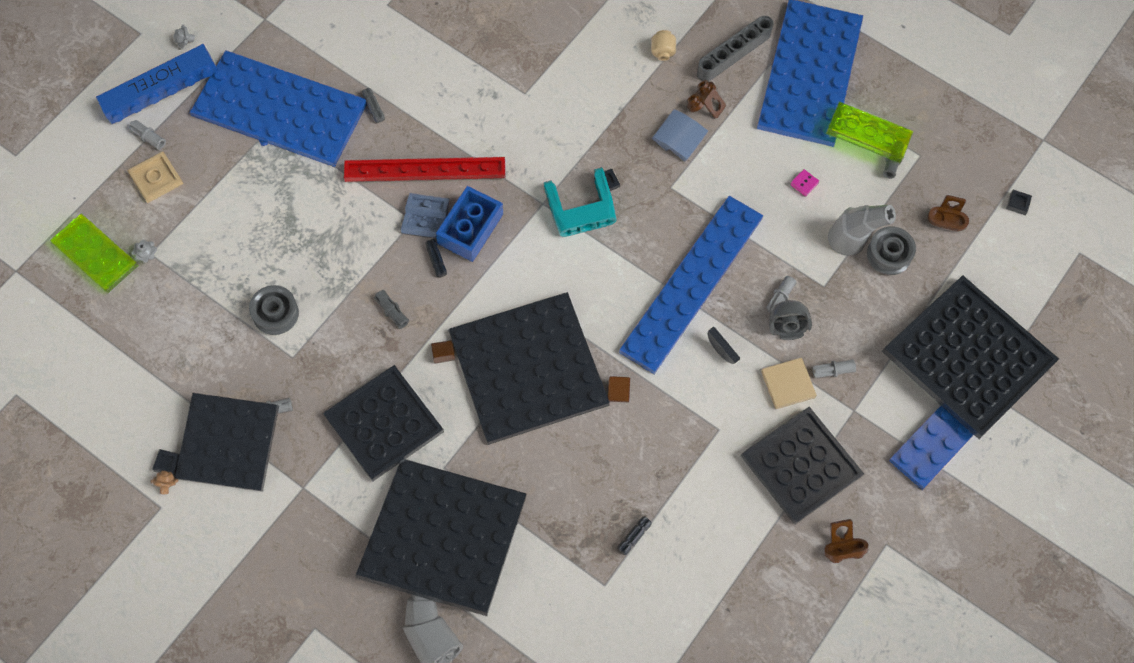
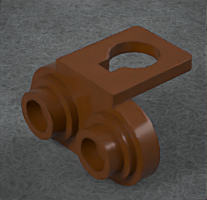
M703 80L698 84L697 92L687 99V108L691 113H694L705 105L713 118L716 119L725 109L726 104L717 93L715 84L711 81ZM712 99L717 100L719 103L717 111L713 109Z
M946 195L940 206L933 207L929 211V222L936 227L953 231L965 230L969 225V218L961 210L966 203V199ZM949 201H955V202H958L959 204H958V205H954V207H953V206H950V203H948V202H949Z
M851 519L830 524L831 543L825 546L824 554L832 563H840L843 559L848 558L860 559L869 551V545L866 540L853 538V521ZM841 526H846L848 528L843 538H840L836 534V530Z

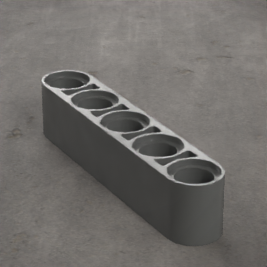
M769 16L757 18L699 60L697 70L699 80L711 81L767 41L771 36L774 24L772 18Z

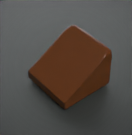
M452 340L431 343L434 364L455 361Z
M610 376L608 384L609 402L629 403L630 377Z

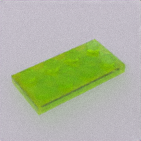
M839 102L826 134L901 163L913 131Z
M82 213L50 240L58 250L107 294L139 266L135 260Z

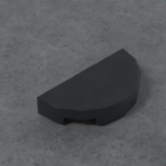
M714 326L708 330V339L716 352L731 364L737 363L740 360L739 355Z

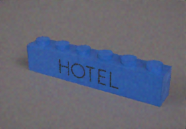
M203 43L96 96L104 115L111 124H114L152 104L158 103L170 95L176 94L188 86L194 85L204 78L212 76L218 72V69Z

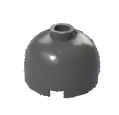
M786 300L778 303L770 313V331L774 336L775 334L780 335V339L795 340L803 337L804 332L807 330L810 332L812 328V318L808 308L796 300Z

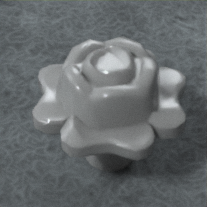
M182 25L181 28L175 30L174 42L178 43L181 49H184L188 41L194 42L195 36L194 34H189L187 27Z
M141 240L140 243L134 244L131 254L135 256V261L147 263L149 259H154L157 248L154 246V242Z

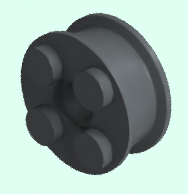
M894 226L878 230L873 235L867 248V258L871 266L878 272L886 275H897L904 272L909 267L916 253V244L913 237L904 229ZM888 248L893 249L895 253L890 252Z
M270 285L261 288L253 295L249 304V312L256 327L269 335H280L289 331L296 324L299 317V308L293 294L282 286ZM275 307L279 308L276 312H270V310L274 309Z

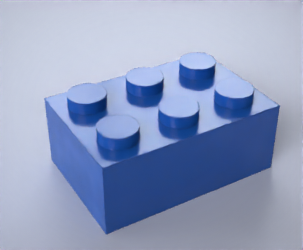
M467 186L436 232L437 244L473 262L502 218L503 203Z

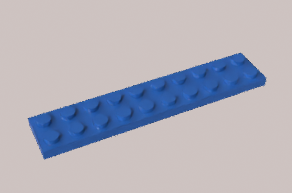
M729 195L622 345L619 353L655 375L760 224L764 215Z

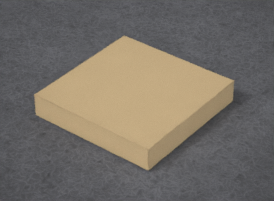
M163 151L127 170L147 203L183 184Z
M802 358L761 370L775 409L811 400L817 396Z

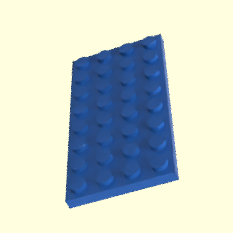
M798 0L788 1L757 129L834 147L864 15Z
M225 50L216 66L218 72L210 76L190 113L195 118L257 140L267 141L276 147L335 167L367 106V102L364 98Z

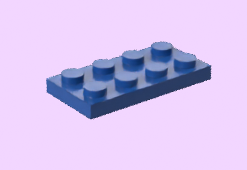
M940 406L891 457L889 462L923 490L972 438L973 434L946 409Z

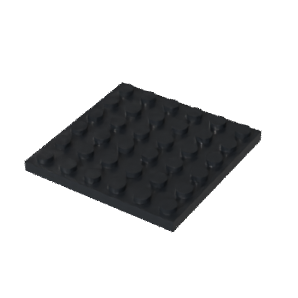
M964 275L882 350L891 361L978 439L1059 360L1054 353Z
M568 292L449 329L487 445L610 406Z
M403 459L400 461L356 572V578L487 616L527 493Z

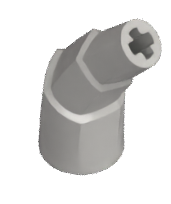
M864 205L856 208H847L839 216L828 233V240L832 249L846 256L856 255L861 252L875 229L894 223L896 213L893 206Z
M411 594V597L407 599L403 630L421 663H451L462 651L463 644L443 617L438 616L436 601Z

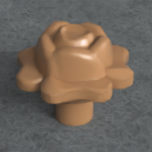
M167 471L157 473L156 477L150 480V483L160 488V494L164 495L168 494L169 488L178 482V479H175L173 474Z

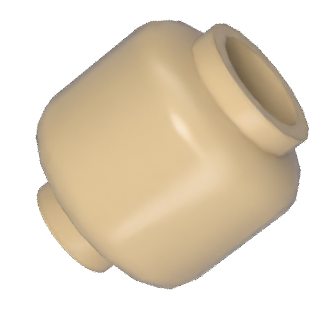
M668 30L657 31L651 38V53L661 61L669 60L670 57L676 54V37Z

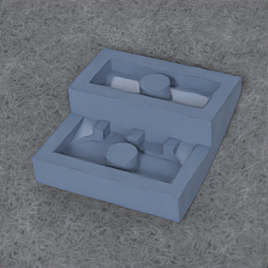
M674 109L651 139L665 151L670 149L685 162L705 137L708 130L692 118Z
M409 193L401 233L436 238V232L447 217L449 199Z

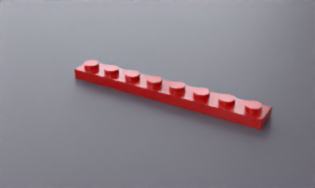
M505 157L344 160L345 182L506 178Z

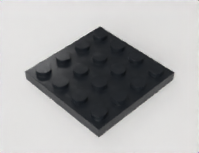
M395 365L323 413L372 482L398 465L401 460L408 458L444 433L442 426Z
M192 393L175 479L263 492L279 405Z
M810 406L741 454L743 460L794 525L864 476L863 471Z

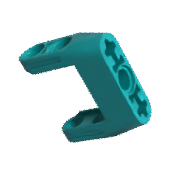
M602 167L594 169L596 179L594 183L600 201L563 211L556 185L552 180L543 182L553 220L560 236L568 237L607 227L617 221L612 195Z

